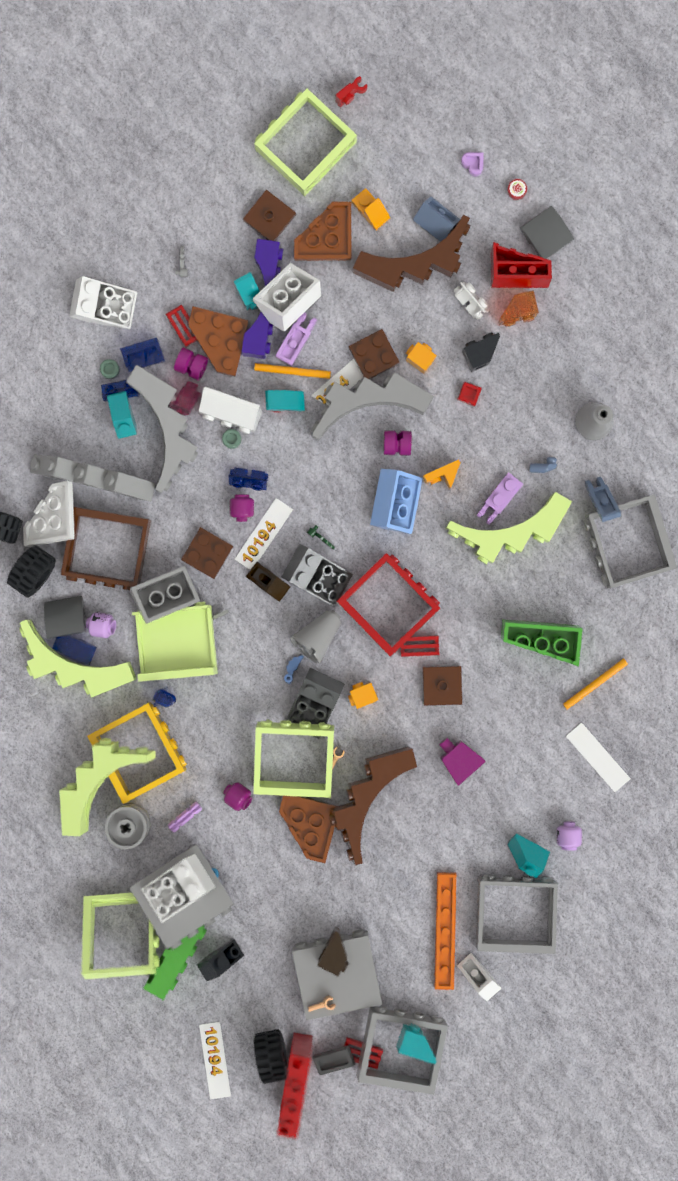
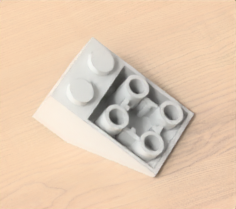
M82 276L76 279L69 317L91 323L131 329L137 292Z
M193 854L180 861L141 890L159 920L163 923L213 890L215 885L196 854Z

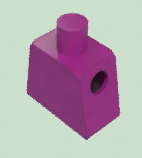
M447 737L439 744L446 752L440 758L458 786L486 762L461 740L454 745Z

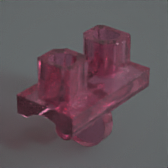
M187 381L178 393L176 400L172 402L171 408L177 409L179 414L189 415L201 396V393L197 392L198 384Z

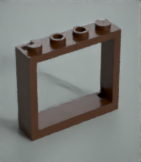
M73 507L74 539L66 541L61 575L66 576V580L77 582V579L81 578L85 579V583L96 585L97 581L104 582V586L115 588L116 584L123 585L124 590H130L131 587L139 585L141 583L151 520ZM80 517L143 527L134 581L71 571Z

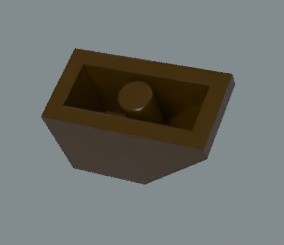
M256 562L245 576L279 602L291 587L259 562Z
M335 926L317 961V966L338 977L340 972H345L349 962L347 961V952L340 930Z

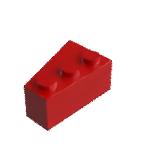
M493 242L491 249V288L549 287L552 280L551 260L529 253L528 255L516 251L517 249H508Z

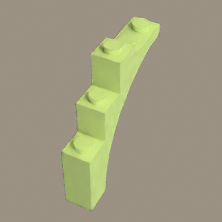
M555 492L533 517L521 524L495 531L476 530L461 526L452 521H449L445 529L448 530L447 534L456 539L458 537L464 539L466 545L472 548L478 547L475 555L478 556L477 560L484 564L488 562L493 563L503 545L506 546L505 549L513 554L522 552L531 534L534 535V540L542 544L550 542L572 501Z
M32 620L20 622V633L23 638L26 637L28 653L34 657L27 661L28 666H26L29 675L33 676L34 679L56 671L55 679L62 688L84 680L86 683L84 684V689L87 695L90 694L91 698L137 680L131 662L108 667L86 666L73 662L58 654L44 641L37 632Z
M110 738L100 739L98 743L92 745L93 761H84L82 765L76 767L77 783H68L66 787L59 790L62 836H81L89 829V814L93 799L105 779L120 767L134 763H148L155 758V750H148L147 747H138L136 750H132L127 746L119 747V741H111Z

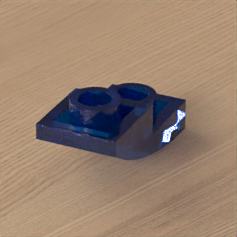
M71 635L57 637L52 649L87 665H90L97 648L83 639H77Z

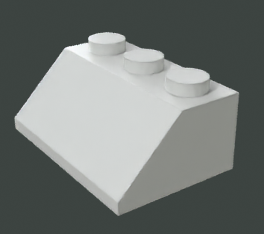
M290 263L253 298V301L271 324L285 332L321 297L320 280Z
M205 386L199 408L203 419L211 422L214 419L221 421L220 424L231 428L232 425L239 428L238 431L246 434L250 432L255 433L262 413L260 405Z

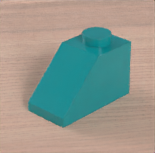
M251 272L233 281L236 291L247 311L258 308L253 298L260 292Z
M126 391L107 395L112 422L118 439L137 435V424Z
M516 833L508 842V847L518 868L527 875L537 878L545 869L550 851Z
M403 1024L396 1044L398 1053L436 1065L437 1060L421 1028L415 1024Z

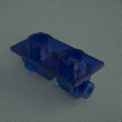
M127 380L101 385L103 402L108 401L107 395L126 391L128 398L139 397L140 394L126 383Z
M235 467L230 469L229 485L235 488H252L256 491L267 490L269 474L265 473V471L252 470L251 476H248V469Z
M168 687L157 690L152 699L155 702L153 707L158 705L170 707L175 704L176 697L167 692Z

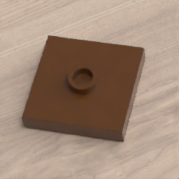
M266 189L245 215L243 221L267 240L276 241L296 216V212Z
M461 666L423 667L424 706L462 705Z

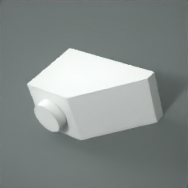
M472 953L457 965L476 992L486 1001L501 989L492 975Z

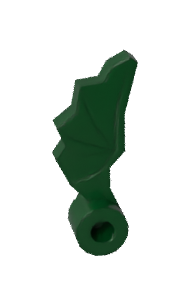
M315 525L313 529L310 527V529L306 532L311 537L317 536L321 541H323L326 545H328L331 549L334 550L335 546H333L323 536L316 532L318 528L317 525Z

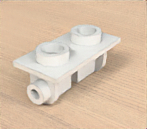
M461 282L462 288L458 286L454 289L455 297H457L462 305L469 301L470 304L466 307L467 311L473 318L479 320L483 316L482 312H489L488 304L482 297L479 298L474 293L476 289L471 283Z

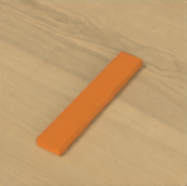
M437 872L435 989L454 990L457 877L455 872Z

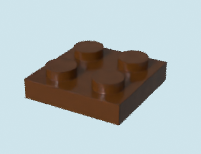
M383 329L348 346L363 377L371 379L400 364Z
M200 527L181 560L215 579L234 546Z

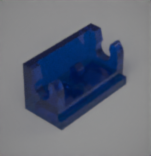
M157 337L120 348L125 366L129 372L133 371L136 365L145 368L165 361Z

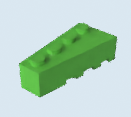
M205 925L198 928L199 933L189 939L188 936L181 940L183 944L174 950L171 947L165 948L159 959V967H156V974L149 976L143 988L144 990L161 1000L165 999L169 990L173 991L178 982L176 979L179 973L182 974L188 965L185 962L188 956L192 957L197 949L195 943L198 939L202 940L207 931L204 928Z

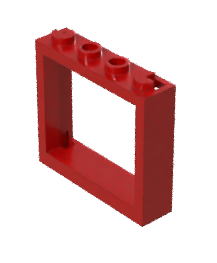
M386 553L337 602L391 657L440 610L438 606L440 602L433 595L429 597L425 593L427 589L420 582L416 584L411 579L413 577L412 573L407 568L402 569L398 565L400 561L393 554L389 556ZM386 562L432 608L393 647L347 601Z
M295 1032L293 1034L288 1062L287 1080H285L280 1107L278 1136L297 1139L311 1062L312 1035Z

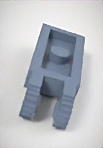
M601 476L596 478L598 486L596 488L593 487L590 480L585 481V487L601 521L605 522L621 517V511Z

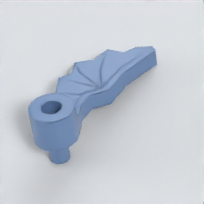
M303 655L294 657L289 661V665L286 666L288 674L284 677L286 683L290 684L293 682V673L298 669L300 662L304 658Z

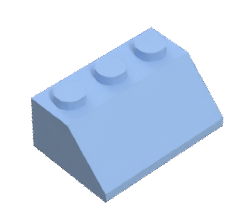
M381 469L370 525L412 534L423 478L399 470Z

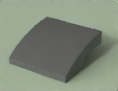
M553 206L548 207L520 227L529 244H532L537 255L545 259L574 240L570 230Z
M83 596L44 602L47 639L86 632Z

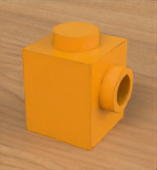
M418 342L415 346L412 344L407 350L406 354L408 356L406 361L425 374L437 355L432 352V348L429 345Z
M359 682L352 685L351 695H348L351 705H356L357 709L378 701L371 682L366 684Z

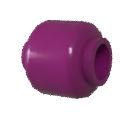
M234 494V497L229 501L230 516L236 518V522H247L248 518L254 516V500L248 494Z
M239 782L227 785L223 791L225 795L224 802L235 811L247 809L253 799L251 791Z

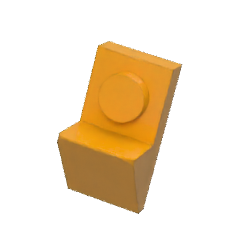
M366 188L351 200V203L375 230H378L390 219L379 198L375 199Z
M459 459L423 476L425 484L429 482L431 485L442 481L441 477H444L450 490L460 465Z

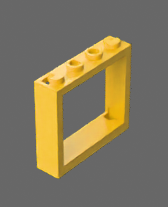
M151 702L87 735L91 745H94L101 739L100 735L146 711L177 769L130 793L121 774L116 769L108 777L123 804L187 769L184 756L179 755L176 750L178 745L175 739L170 738L167 733L169 728L166 722L161 721L158 716L160 714L159 709Z

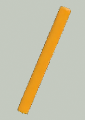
M255 363L254 371L330 379L331 371Z
M623 658L564 702L563 706L565 709L571 708L627 666V661Z

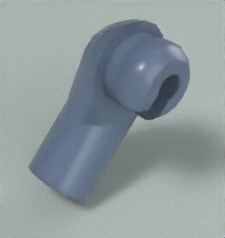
M548 457L546 459L547 463H531L530 473H546L556 469L557 459L555 457Z

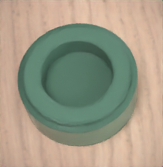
M107 359L101 363L100 372L105 378L114 379L119 375L120 367L114 360Z
M229 429L223 433L222 442L227 448L235 449L241 444L242 438L237 430Z

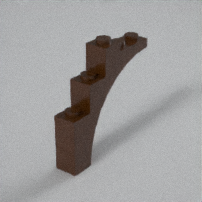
M463 215L457 226L444 240L420 254L401 258H386L361 251L353 266V274L392 292L395 291L396 287L400 288L404 279L401 276L423 285L424 280H429L433 270L451 278L453 272L457 274L462 264L459 262L461 255L456 253L459 252L463 244L460 241L462 236H467L471 227L468 224L470 217Z
M409 746L365 758L364 770L366 776L369 777L348 783L349 789L346 792L349 801L352 800V802L330 808L332 813L329 815L331 825H335L338 830L344 829V831H341L344 843L347 842L349 849L346 850L349 861L352 860L355 866L363 864L361 832L370 805L390 781L404 772L417 768L413 748Z

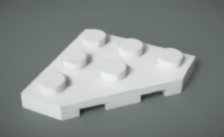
M64 481L50 486L48 489L49 494L45 500L40 501L34 510L35 515L23 527L24 546L32 547L34 545L74 539L72 482Z

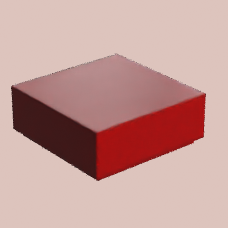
M464 381L457 400L475 407L482 388Z

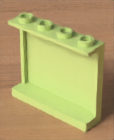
M198 602L193 607L183 608L147 624L139 611L132 612V615H135L141 672L137 674L138 682L218 674L211 605H206L205 602Z

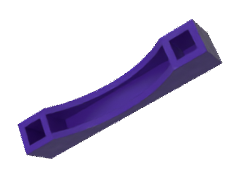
M257 239L255 262L262 273L266 286L281 272V267H278L279 260L283 259L284 249L281 248L280 242ZM260 312L251 328L244 333L242 355L244 357L266 359V354H270L271 343L268 342L269 335L273 334V324H270L262 312Z

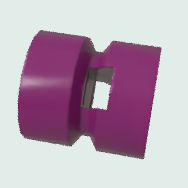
M183 347L176 358L174 371L181 374L188 373L189 377L200 381L206 370L208 358L200 354L195 356L193 351Z
M384 430V455L399 453L400 456H411V431L396 433L395 430Z

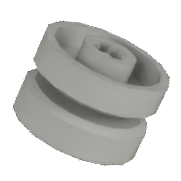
M125 803L113 810L107 817L104 825L105 835L113 846L120 849H132L138 846L148 835L151 828L150 817L142 806L134 803Z

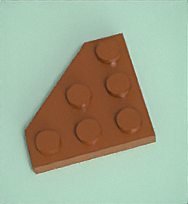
M331 202L327 209L320 216L318 215L301 235L299 234L294 239V261H351V202Z
M192 306L188 323L191 332L196 337L216 372L235 377L242 351L244 333L247 330L249 320Z
M283 796L279 813L288 825L296 842H298L306 859L326 863L335 825L332 826L329 815L332 814L330 808L337 806L302 796Z

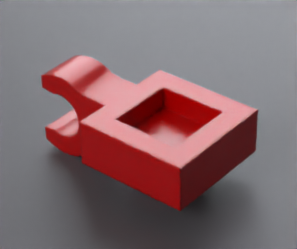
M361 76L335 94V102L340 108L344 104H350L354 99L355 93L362 94L367 91V84L363 87L358 86V83L362 81Z

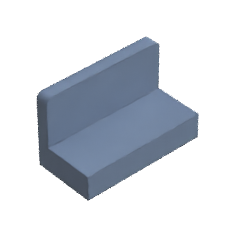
M429 197L423 202L413 221L441 242L457 226L460 218L433 197Z

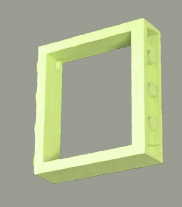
M306 89L303 93L299 92L296 95L294 102L282 110L281 116L277 120L271 121L264 134L260 133L256 137L254 145L255 150L301 194L306 196L357 142V135L311 91ZM308 101L345 137L302 181L265 145Z
M271 720L257 722L254 794L331 798L334 725L325 724V722L311 724L307 721H302L298 724L287 720L280 721V723L272 722ZM262 733L328 736L326 784L260 781Z
M133 893L83 897L81 975L85 979L156 974V967H159V955H156V948H159V936H156V930L150 921L149 965L94 970L95 907L138 904Z

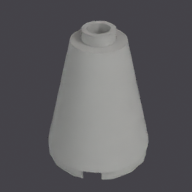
M598 402L584 405L578 411L575 420L577 431L584 438L595 441L606 437L611 432L614 424L611 408Z
M327 610L290 638V641L295 647L299 645L300 652L304 656L319 664L341 625V616L334 610L331 612Z

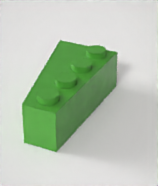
M502 619L501 639L503 642L579 667L583 628L579 625Z

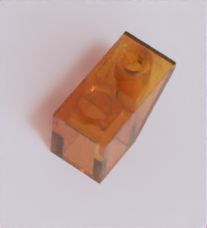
M534 290L514 295L498 322L499 326L505 325V327L515 325L517 321L523 320L526 323L535 320L534 317L538 315L539 311Z

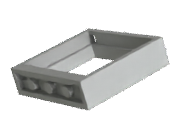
M655 494L618 505V507L622 511L645 504L664 566L613 581L594 519L599 518V515L595 512L585 516L584 525L591 534V538H589L590 545L596 551L595 561L598 568L601 567L603 573L601 580L603 585L607 586V589L677 568Z
M486 874L483 877H478L477 950L555 954L557 882L552 880V877H541V880L533 879L532 876H522V879H514V876L511 875L495 878L494 875ZM485 885L549 887L547 941L483 939Z
M384 1006L370 1007L356 1073L358 1082L434 1095L448 1029L445 1019L437 1017V1015L428 1017L420 1012L410 1014L402 1009L387 1010ZM377 1019L407 1025L415 1024L419 1027L438 1030L434 1050L437 1062L436 1065H431L429 1079L367 1069Z

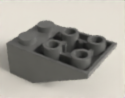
M299 544L281 577L335 607L337 600L341 597L353 574L310 548Z
M310 668L286 720L298 724L302 721H307L311 724H319L321 722L327 724L345 684Z

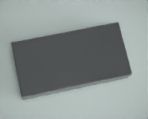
M349 1045L313 1056L319 1075L353 1067L356 1064Z

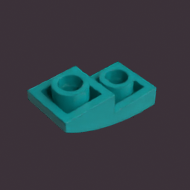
M265 391L266 410L305 411L303 391Z

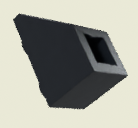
M491 332L482 337L483 340L478 342L473 340L465 344L462 353L471 372L489 365L500 338L499 333L493 334Z
M235 939L206 956L197 964V967L205 980L209 981L220 977L239 961L244 954Z

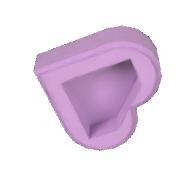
M468 152L462 156L461 165L468 169L470 175L479 176L482 173L484 153Z

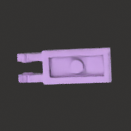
M305 312L293 324L275 355L276 358L290 366H293L317 322V319L313 317L306 329L301 327L306 319L307 313Z
M508 472L484 502L485 504L477 513V516L479 518L483 516L488 507L493 509V514L486 521L490 525L515 496L523 483Z

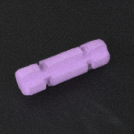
M194 802L190 808H187L178 815L176 820H172L168 824L169 829L172 832H176L180 826H183L193 818L194 814L202 810L200 804Z

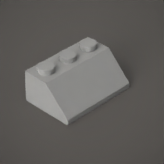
M185 566L130 589L134 603L146 624L200 602Z

